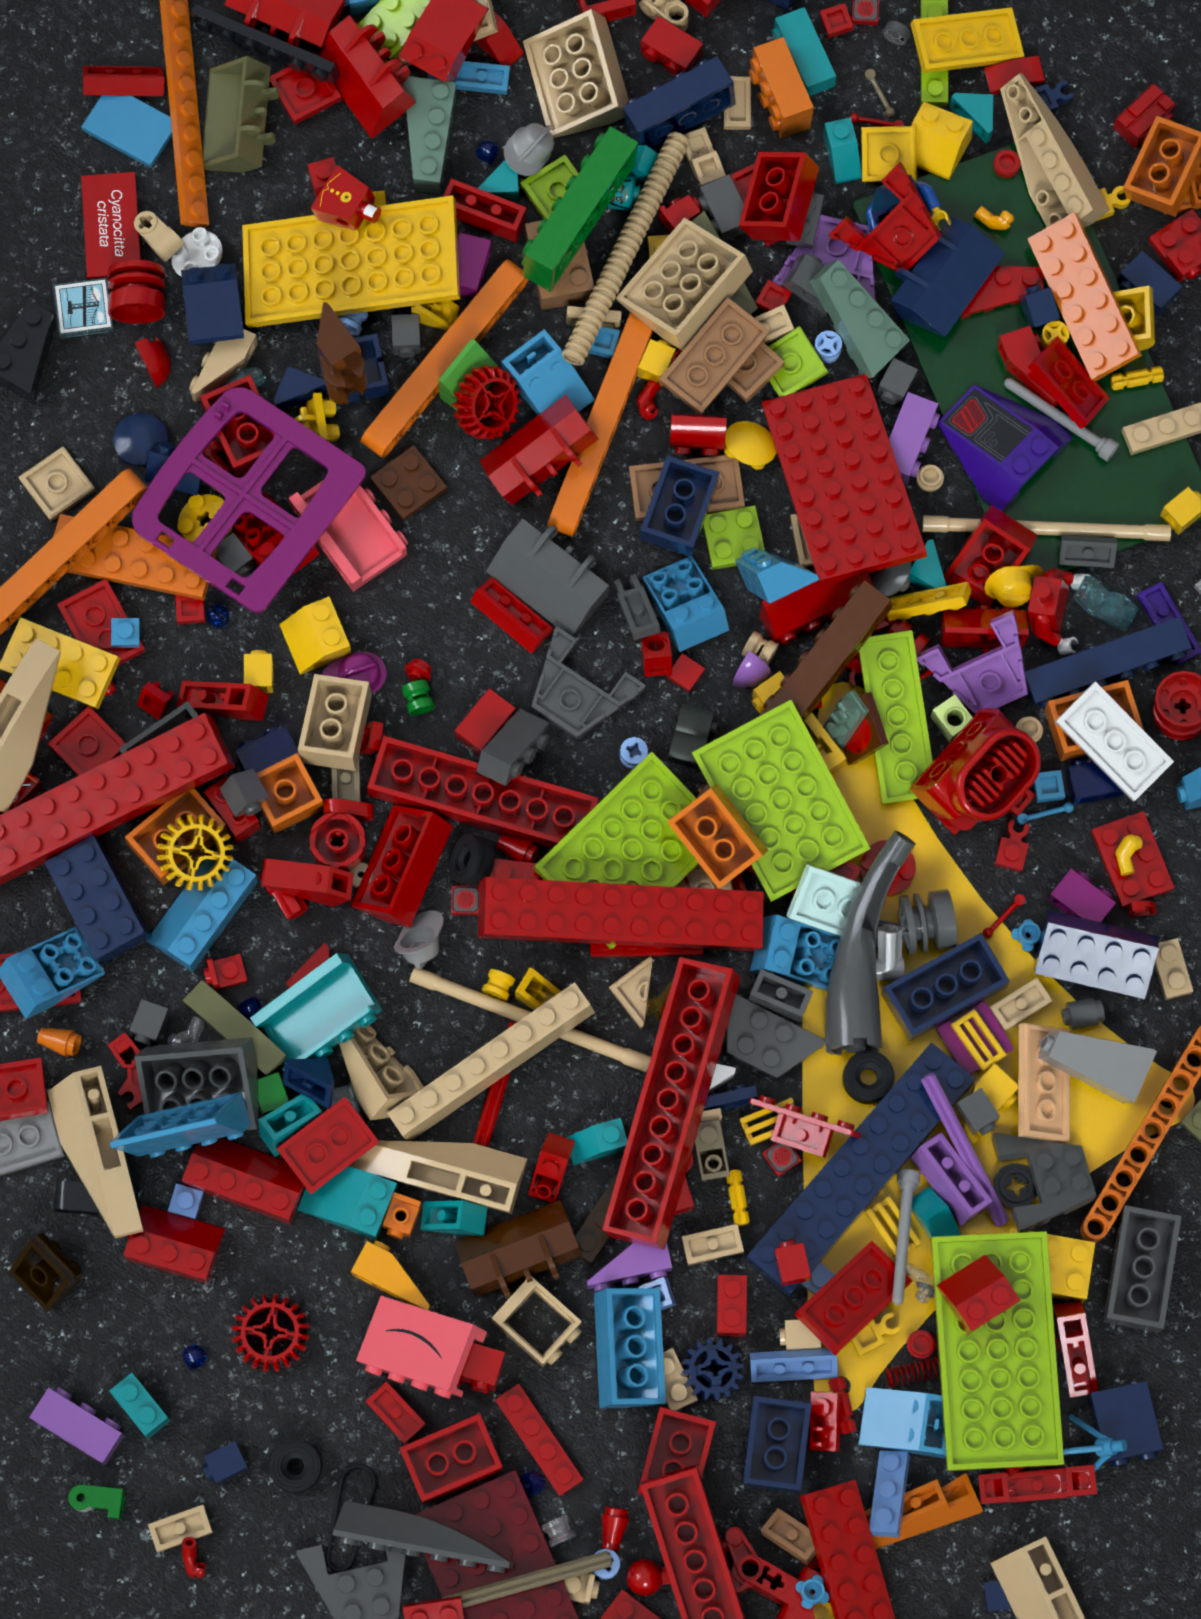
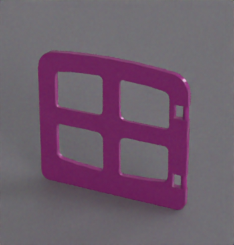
M235 387L222 394L176 447L135 507L132 514V524L135 532L148 543L156 546L221 592L229 595L249 611L262 613L275 599L364 481L366 470L360 462L253 391ZM243 413L273 432L275 436L246 475L236 478L204 457L203 451L237 414ZM292 449L300 450L324 466L328 471L320 488L298 518L265 498L261 493L263 486ZM187 473L195 475L225 497L223 505L194 542L187 541L158 520V516L166 502ZM244 513L253 514L284 536L283 540L266 560L248 577L239 576L212 558L214 550ZM162 533L175 540L170 547L158 540ZM232 580L244 587L240 595L228 587Z

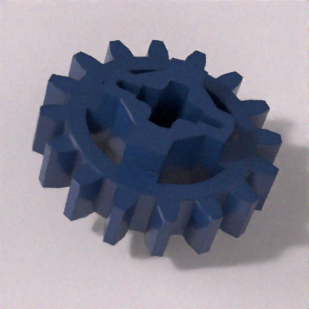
M711 1338L705 1340V1346L699 1341L694 1344L696 1351L689 1349L686 1354L690 1359H683L681 1362L683 1366L687 1367L686 1370L681 1372V1376L688 1377L689 1379L684 1386L694 1387L693 1396L699 1392L702 1393V1401H706L711 1395L713 1401L717 1402L720 1399V1394L727 1399L730 1396L729 1389L736 1391L739 1388L735 1381H741L744 1377L738 1373L744 1367V1364L736 1362L740 1353L732 1354L730 1351L733 1345L730 1344L726 1348L723 1347L722 1339H719L715 1345L712 1343ZM704 1353L703 1363L694 1366L697 1357ZM718 1353L724 1356L727 1359V1361L721 1359L718 1356ZM711 1364L714 1369L720 1370L714 1376L712 1372L705 1370ZM730 1374L727 1384L721 1387V1378ZM697 1379H701L702 1381H704L707 1384V1387L702 1385Z

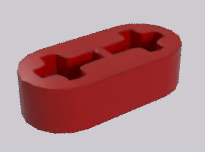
M346 799L324 800L323 815L334 812L346 813L355 817L359 822H369L374 817V805Z

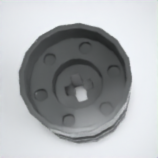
M948 889L929 891L927 905H923L918 893L913 894V907H911L907 895L899 897L898 926L902 929V940L908 954L916 953L917 940L922 952H927L930 938L933 939L937 950L955 948L957 946L956 919Z

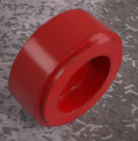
M1008 149L1002 150L994 158L993 169L998 176L1011 178L1018 173L1021 160L1016 152Z

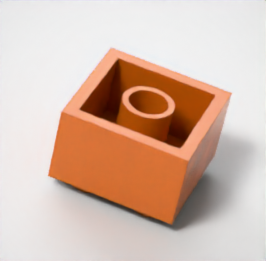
M298 753L256 773L269 796L261 805V810L274 834L324 809L323 800Z

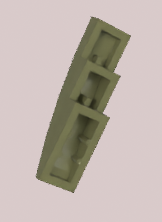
M203 980L183 999V1002L225 1040L252 1037L257 1069L264 1075H271L287 1058L283 1051Z

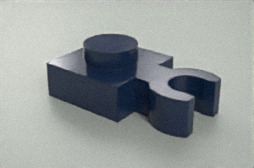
M1067 81L1059 82L1055 89L1052 90L1048 83L1035 88L1052 113L1058 111V102L1067 104L1074 97L1073 93L1068 95L1061 93L1062 89L1067 88Z

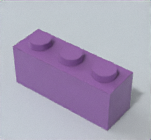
M910 392L906 395L889 438L904 484H908L910 476L916 478L921 462L917 461L920 452L926 453L931 438L926 436L930 428L935 430L941 415L936 413L939 403Z
M942 1132L921 1145L912 1155L911 1159L937 1195L948 1205L952 1215L961 1227L983 1213L993 1202Z
M57 1387L56 1391L48 1388L29 1418L106 1466L124 1437L119 1432L121 1426L107 1417L104 1422L94 1416L97 1411L83 1402L80 1406H77L70 1401L72 1395Z

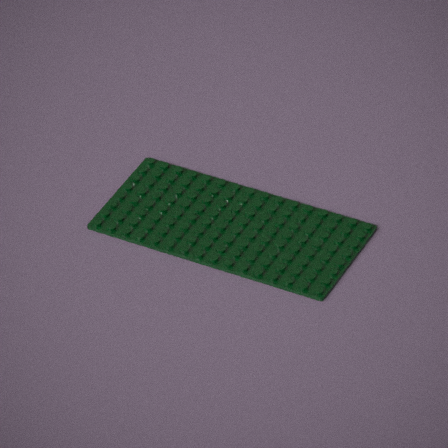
M1015 143L959 163L950 180L932 173L917 178V181H922L932 186L942 205L940 210L945 211L949 218L952 216L973 225L1005 252L997 265L1040 267L1028 238L1047 228L1029 195L1022 166L1020 165L1018 173L1011 178H1002L993 169L994 158L998 152L1008 149L1018 154ZM875 194L854 202L853 209L860 224L868 225L866 210L873 201ZM981 206L997 216H1000L1001 212L1006 210L1014 216V221L1010 223L1011 227L1007 230H991L975 218L974 214ZM941 219L938 222L941 230L947 223L946 219ZM1092 224L1085 227L1086 234L1113 292L1121 291ZM876 261L890 296L893 298L901 287L899 284L902 280L895 276V270ZM914 264L908 271L911 272L916 265ZM1044 277V287H1049ZM1021 303L996 307L992 311L978 312L963 319L960 316L946 337H941L901 319L936 403H939L938 408L942 417L974 384L1049 417L1007 389L1004 385L1007 378H1012L1026 387L1006 370L997 347L999 336L1028 326ZM1056 303V306H1057V309H1058V312H1059L1060 319H1057V320H1055V321H1060V322H1062V323H1064V324L1066 325V323H1065V321H1064V319H1063V316H1062V314H1061V312H1060V310H1059V308H1058V305H1057V303ZM1046 324L1031 327L1033 334L1037 333L1040 338ZM1069 332L1066 346L1086 369ZM1147 349L1141 351L1142 356L1096 381L1110 399L1085 428L1100 438H1112L1120 444L1112 458L1106 462L1098 456L1099 453L1095 451L1096 448L1061 425L1074 438L1056 457L1052 456L1032 476L1003 513L1014 520L1169 525L1160 516L1165 505L1187 487L1193 492L1197 491L1201 494V470L1186 438L1131 455L1121 432L1125 426L1174 411L1162 382L1152 383L1150 381L1147 385L1131 388L1124 386V389L1113 390L1111 387L1110 378L1113 374L1122 373L1124 375L1125 372L1145 368L1151 370L1150 367H1155ZM1058 403L1057 409H1059L1061 412L1068 416L1065 410ZM967 474L982 511L985 514L990 505L979 496L973 481ZM1200 517L1199 519H1197V520H1196L1194 523H1192V524H1195V523H1197V522H1200V521H1201V517ZM1037 535L1031 550L1019 565H1038L1043 569L1044 573L1050 568L1069 571L1079 567L1059 565L1061 536ZM1117 538L1116 553L1144 543L1147 540Z

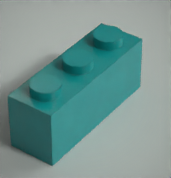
M805 7L775 18L774 29H772L773 39L776 40L784 37L808 95L812 96L835 87L836 74Z

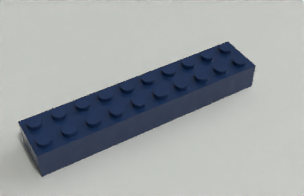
M932 1042L855 1130L861 1133L860 1139L852 1136L847 1139L747 1255L746 1262L788 1298L795 1293L803 1282L782 1287L774 1256V1251L776 1248H779V1243L796 1240V1244L803 1243L810 1273H812L941 1123V1119L922 1084L921 1078L929 1073H934L952 1108L972 1087L975 1078Z

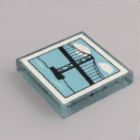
M107 278L53 284L60 339L114 332L113 319L108 315L109 288Z

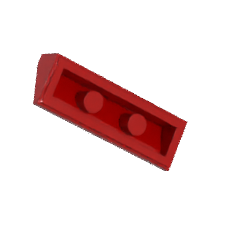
M82 66L84 95H164L163 67Z
M493 577L476 589L471 599V603L530 653L536 651L554 631L552 626Z

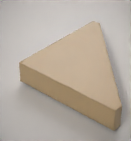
M651 956L609 986V990L640 1029L644 1027L653 962Z

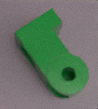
M77 1485L69 1492L68 1501L77 1511L106 1510L108 1511V1518L122 1520L126 1491L118 1488Z

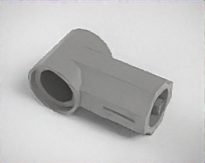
M884 924L877 929L876 978L877 981H895L904 976L902 929L894 924Z

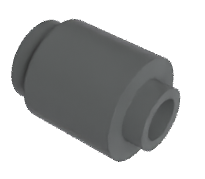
M1088 998L1067 1002L1065 1009L1061 1010L1063 1023L1065 1026L1069 1025L1071 1030L1097 1026L1099 1022L1105 1021L1104 1008L1100 999Z

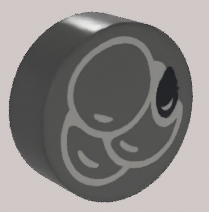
M898 21L887 22L882 32L889 42L898 46L905 45L911 35L909 29Z

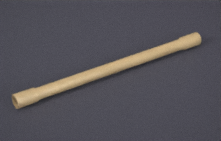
M923 515L922 532H973L981 519ZM1015 520L1037 535L1131 538L1147 541H1170L1171 525Z
M414 967L409 982L429 990L439 991L516 1022L531 1013L525 1009L444 979L438 974L425 969ZM574 1028L560 1037L563 1040L613 1058L624 1065L647 1073L651 1056L630 1048H623Z

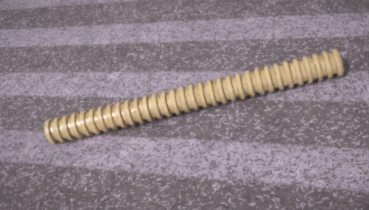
M670 132L667 135L664 146L660 150L661 153L658 154L657 160L653 164L654 167L650 170L651 174L648 175L647 181H645L644 187L641 189L640 195H638L637 201L633 205L634 208L631 210L627 222L623 226L624 229L621 230L620 236L616 240L617 243L614 245L610 257L606 261L607 264L604 265L603 271L599 275L600 278L597 280L596 286H594L593 292L586 302V307L582 310L583 314L580 315L579 321L575 325L576 328L573 329L572 335L568 339L569 342L565 345L562 357L573 365L584 364L585 358L589 354L588 351L591 350L595 337L599 333L598 330L601 329L602 322L605 321V316L613 304L612 301L616 298L615 294H618L619 287L623 284L622 280L625 279L626 273L630 269L629 266L632 265L636 252L640 248L639 245L642 244L643 238L647 234L646 231L650 228L649 224L652 223L653 217L657 213L656 210L659 209L663 196L666 195V190L669 188L673 176L677 172L676 169L680 166L683 155L687 151L686 148L690 145V141L683 134Z

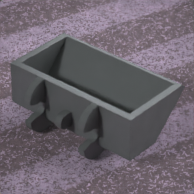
M522 519L505 539L486 572L552 624L574 636L609 595V585L592 572L597 564L595 562L597 557L591 554L581 564L571 556L575 550L573 546L569 545L564 551L554 543L558 535L557 526L551 525L542 534L526 520Z

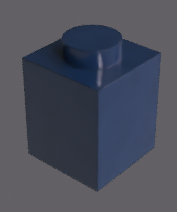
M1041 284L1034 285L1025 289L1026 294L1019 296L1028 326L1038 327L1060 319L1050 287L1042 288Z
M235 1441L203 1456L206 1464L202 1465V1468L208 1480L214 1479L217 1485L249 1470Z

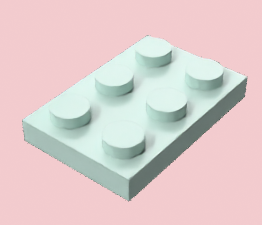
M806 864L786 916L840 936L846 916L861 882Z

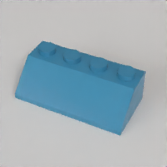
M205 859L196 871L195 876L209 871L216 860ZM234 859L232 861H223V864L228 866L230 870L225 872L219 869L218 872L222 875L223 879L218 881L214 876L211 877L214 882L213 887H208L205 881H203V890H197L196 882H193L191 890H186L185 886L151 933L152 937L146 940L192 973L258 883L256 874Z
M606 1288L595 1292L594 1309L599 1408H632L666 1404L660 1288Z

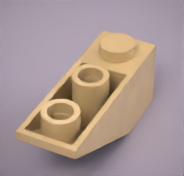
M243 329L244 338L213 342L215 345L211 353L207 352L201 364L203 369L200 375H195L190 384L189 390L194 402H199L201 400L200 396L217 389L247 367L258 345L256 334Z

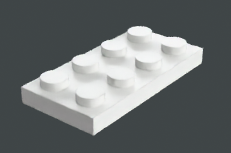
M1093 682L1054 721L1132 801H1135L1174 762L1096 682Z

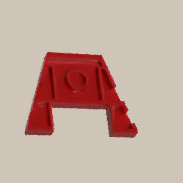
M899 161L881 182L901 202L868 235L848 216L828 235L836 241L839 239L849 244V247L856 251L861 250L873 257V260L895 271L898 268L909 270L942 236L905 167Z

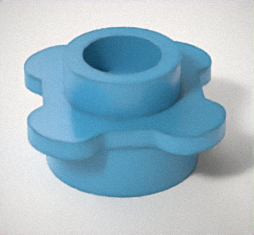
M1031 919L1024 920L1018 929L1015 928L1011 932V937L1017 940L1026 952L1033 950V946L1040 942L1042 935L1039 926ZM1026 933L1030 934L1029 938L1026 937Z
M818 1575L813 1576L812 1579L806 1582L799 1581L796 1584L795 1589L800 1593L802 1598L801 1605L805 1609H811L817 1603L825 1604L829 1600V1594L825 1592L823 1579ZM810 1590H814L815 1594L811 1595Z

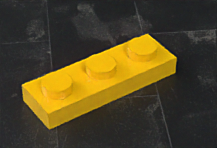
M968 582L891 597L890 600L894 603V606L887 614L889 621L897 619L907 620L917 615H932L938 611L948 609L958 610L967 606L971 588Z

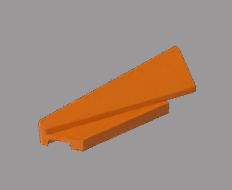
M967 1473L959 1476L942 1488L938 1479L906 1492L900 1537L872 1536L875 1549L982 1513L983 1509ZM872 1508L865 1510L869 1526Z

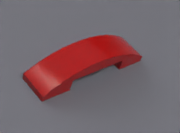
M1094 1465L1017 1472L1011 1477L1007 1472L978 1475L981 1504L1041 1501L1097 1494Z

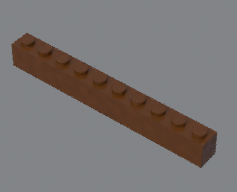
M865 580L861 585L857 584L851 590L848 596L850 600L844 607L840 606L832 615L831 619L833 622L827 630L823 628L814 639L816 644L810 652L806 650L797 661L799 666L793 674L789 672L780 683L782 688L776 696L771 695L763 705L765 710L761 715L792 700L804 722L893 608L894 603ZM703 783L697 789L694 796L698 798L709 790V784Z

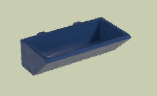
M952 216L950 218L951 225L949 226L948 222L940 231L942 235L940 239L915 263L916 266L911 272L903 268L897 269L895 276L902 280L899 284L901 287L891 299L899 318L941 337H946L1005 254L1002 249L973 225Z

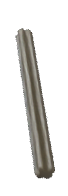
M605 1551L443 1598L461 1596L463 1608L611 1567L612 1559L610 1553Z

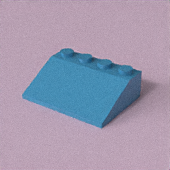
M242 1092L139 1115L109 1143L113 1149L135 1156L149 1154L150 1158L161 1156L166 1153V1150L174 1148L176 1152L191 1148L192 1144L200 1142L202 1146L217 1142L218 1138L226 1136L228 1140L239 1138L244 1135V1131L252 1123Z

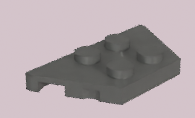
M736 994L727 1027V1055L778 1080L794 1066L799 1065L808 1056L825 1046L824 1039Z

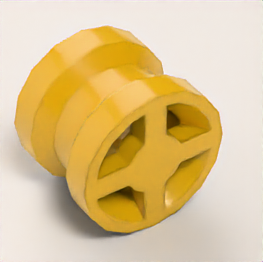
M1060 321L1047 323L1040 337L1042 348L1044 349L1057 336L1066 345L1069 339L1068 327Z
M490 969L488 972L489 980L483 985L482 992L493 998L507 1001L509 998L508 990L510 986L514 985L516 979L502 971Z

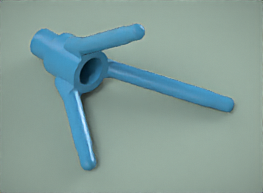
M1069 1415L1070 1420L1098 1439L1095 1441V1445L1063 1449V1455L1096 1452L1097 1456L1100 1457L1093 1464L1096 1472L1112 1455H1117L1118 1452L1127 1450V1442L1124 1439L1116 1440L1115 1438H1110L1075 1415Z

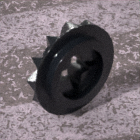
M1018 1163L1008 1164L996 1174L993 1188L1000 1202L1007 1206V1208L1030 1205L1037 1197L1029 1167ZM1012 1175H1014L1017 1183L1027 1184L1019 1190V1198H1017L1014 1190L1004 1189L1012 1184Z

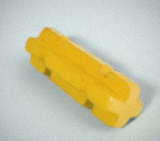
M1161 366L1150 367L1151 370L1145 368L1125 372L1124 375L1122 373L1113 374L1110 378V384L1113 390L1124 389V386L1131 388L1147 385L1150 381L1152 383L1162 382L1164 379L1163 369Z
M730 1170V1177H726L727 1184H730L728 1191L731 1208L734 1211V1224H738V1226L747 1225L750 1220L748 1211H746L747 1202L744 1185H741L743 1181L742 1173L740 1170Z

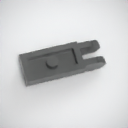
M630 575V584L633 589L624 591L620 579L614 580L613 583L618 602L633 639L637 640L660 633L659 623L646 591L640 585L637 575Z

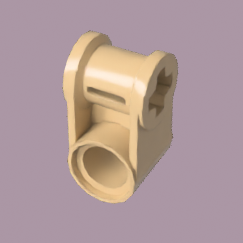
M641 0L639 2L641 10L651 19L656 20L660 16L684 32L688 28V8L680 0ZM678 15L681 16L682 19L673 20L671 19V17Z
M143 211L136 216L134 220L135 229L164 262L168 261L185 244L169 226H166L151 211Z

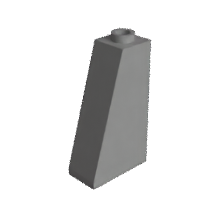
M1056 1031L1049 1032L1044 1036L1039 1046L1041 1052L1038 1058L1122 1103H1133L1137 1099L1157 1051L1151 1048Z

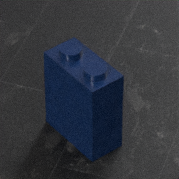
M1147 1381L1092 1392L1087 1396L1095 1429L1110 1438H1115L1116 1440L1124 1439L1127 1442L1126 1451L1112 1455L1103 1464L1111 1462L1112 1467L1129 1464L1128 1459L1139 1456L1140 1461L1157 1458L1156 1453L1163 1450V1445Z

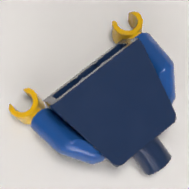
M909 175L929 213L933 212L932 219L939 231L941 229L938 222L941 219H946L950 226L951 220L945 211L940 210L942 205L932 186L922 181L915 182L912 175ZM885 185L876 189L874 199L866 210L869 232L901 202Z

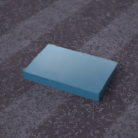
M102 95L81 126L82 131L149 168H152L172 137L171 117L133 96Z

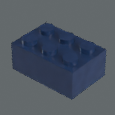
M667 455L640 530V540L692 557L718 484L719 472Z
M761 1396L753 1397L742 1486L800 1493L812 1403Z

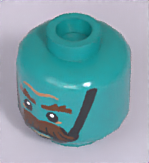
M633 176L627 177L607 208L630 211L633 208L634 202L637 201L641 191V186H636V180Z

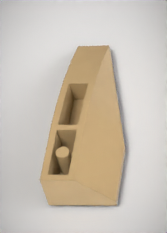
M1019 73L1004 85L1000 91L1018 156L1021 160L1029 195L1047 227L1073 212L1078 214L1084 228L1090 226L1110 211L1084 161L1058 120L1025 76Z
M38 639L34 640L0 694V811L4 813L10 810L34 764L61 651Z
M98 1066L73 1072L47 1091L60 1144L114 1238L143 1232L124 1152L111 1148L109 1143L119 1132L102 1067Z
M379 1140L378 1144L349 1166L383 1178L512 1214L528 1159L474 1143Z
M1046 1536L990 1563L1017 1619H1085Z

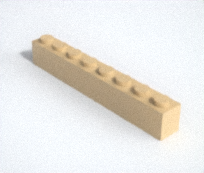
M574 982L387 1114L406 1141H412L590 1017L595 1011Z

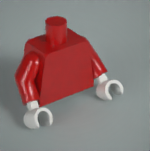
M1050 568L1043 576H1035L1028 607L1031 630L1038 638L1052 646H1057L1058 652L1061 655L1073 654L1076 651L1071 648V645L1078 644V640L1075 637L1062 639L1060 635L1069 586L1071 585L1074 590H1089L1090 588L1084 586V579H1091V576L1089 574L1073 575L1072 572Z

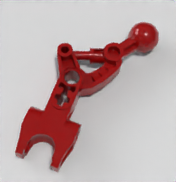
M729 1528L726 1531L722 1545L725 1553L728 1551L733 1564L731 1574L738 1595L743 1594L748 1589H752L778 1603L782 1607L776 1619H815L813 1613L815 1605L811 1609L803 1608L801 1605V1595L796 1591L795 1587L799 1581L806 1582L815 1575L822 1577V1574L808 1567H803L796 1579L758 1557L740 1528ZM649 1559L635 1561L627 1571L626 1580L628 1586L634 1593L641 1596L652 1595L660 1589L661 1585L671 1584L666 1567L660 1568L656 1562ZM745 1564H753L756 1566L758 1573L751 1577L746 1576L742 1571V1567ZM763 1571L767 1572L765 1579H763L762 1584H760L758 1582L761 1579ZM775 1579L780 1580V1587L772 1590L770 1588L771 1582H774ZM810 1590V1594L814 1595L815 1591Z

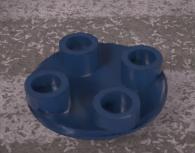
M136 413L127 416L117 425L113 435L114 448L124 463L140 466L147 465L149 452L156 442H168V434L164 424L155 416L146 413Z

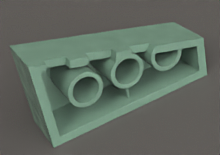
M409 76L403 84L417 102L406 111L414 191L441 195L457 97L456 82H444Z

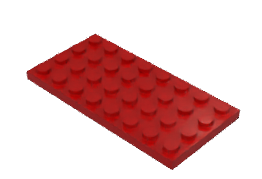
M865 374L761 402L815 574L819 578V586L927 557V551L869 379Z

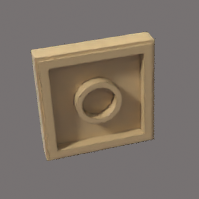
M64 446L18 477L50 522L96 491L95 487Z

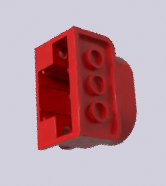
M981 708L909 789L953 835H956L959 830L971 829L979 820L990 821L1004 816L1036 781L1041 767L1040 752L1035 741L1027 733L1017 729L999 709ZM993 769H995L994 779H992L991 775Z

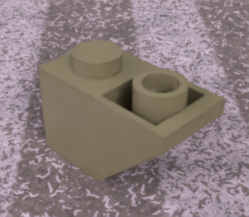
M720 1120L700 1123L693 1147L701 1181L730 1177Z

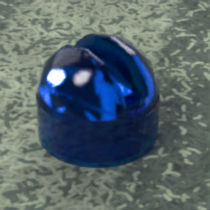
M484 140L478 144L480 148H476V156L481 161L491 164L496 158L498 144Z
M213 605L207 612L208 623L214 628L225 627L229 622L228 610L222 605ZM217 611L218 613L223 615L224 618L221 620L212 612Z
M251 997L239 1004L237 1009L246 1019L252 1021L250 1017L260 1011L262 1006L257 997Z
M192 1345L184 1349L182 1358L188 1369L194 1370L205 1363L208 1355L199 1345Z
M530 1471L521 1476V1483L526 1495H536L545 1488L546 1480L541 1479L542 1474L540 1472Z

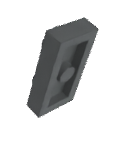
M812 194L801 240L786 241V244L813 249L825 201L824 195Z
M1061 535L1059 565L1114 568L1117 538Z

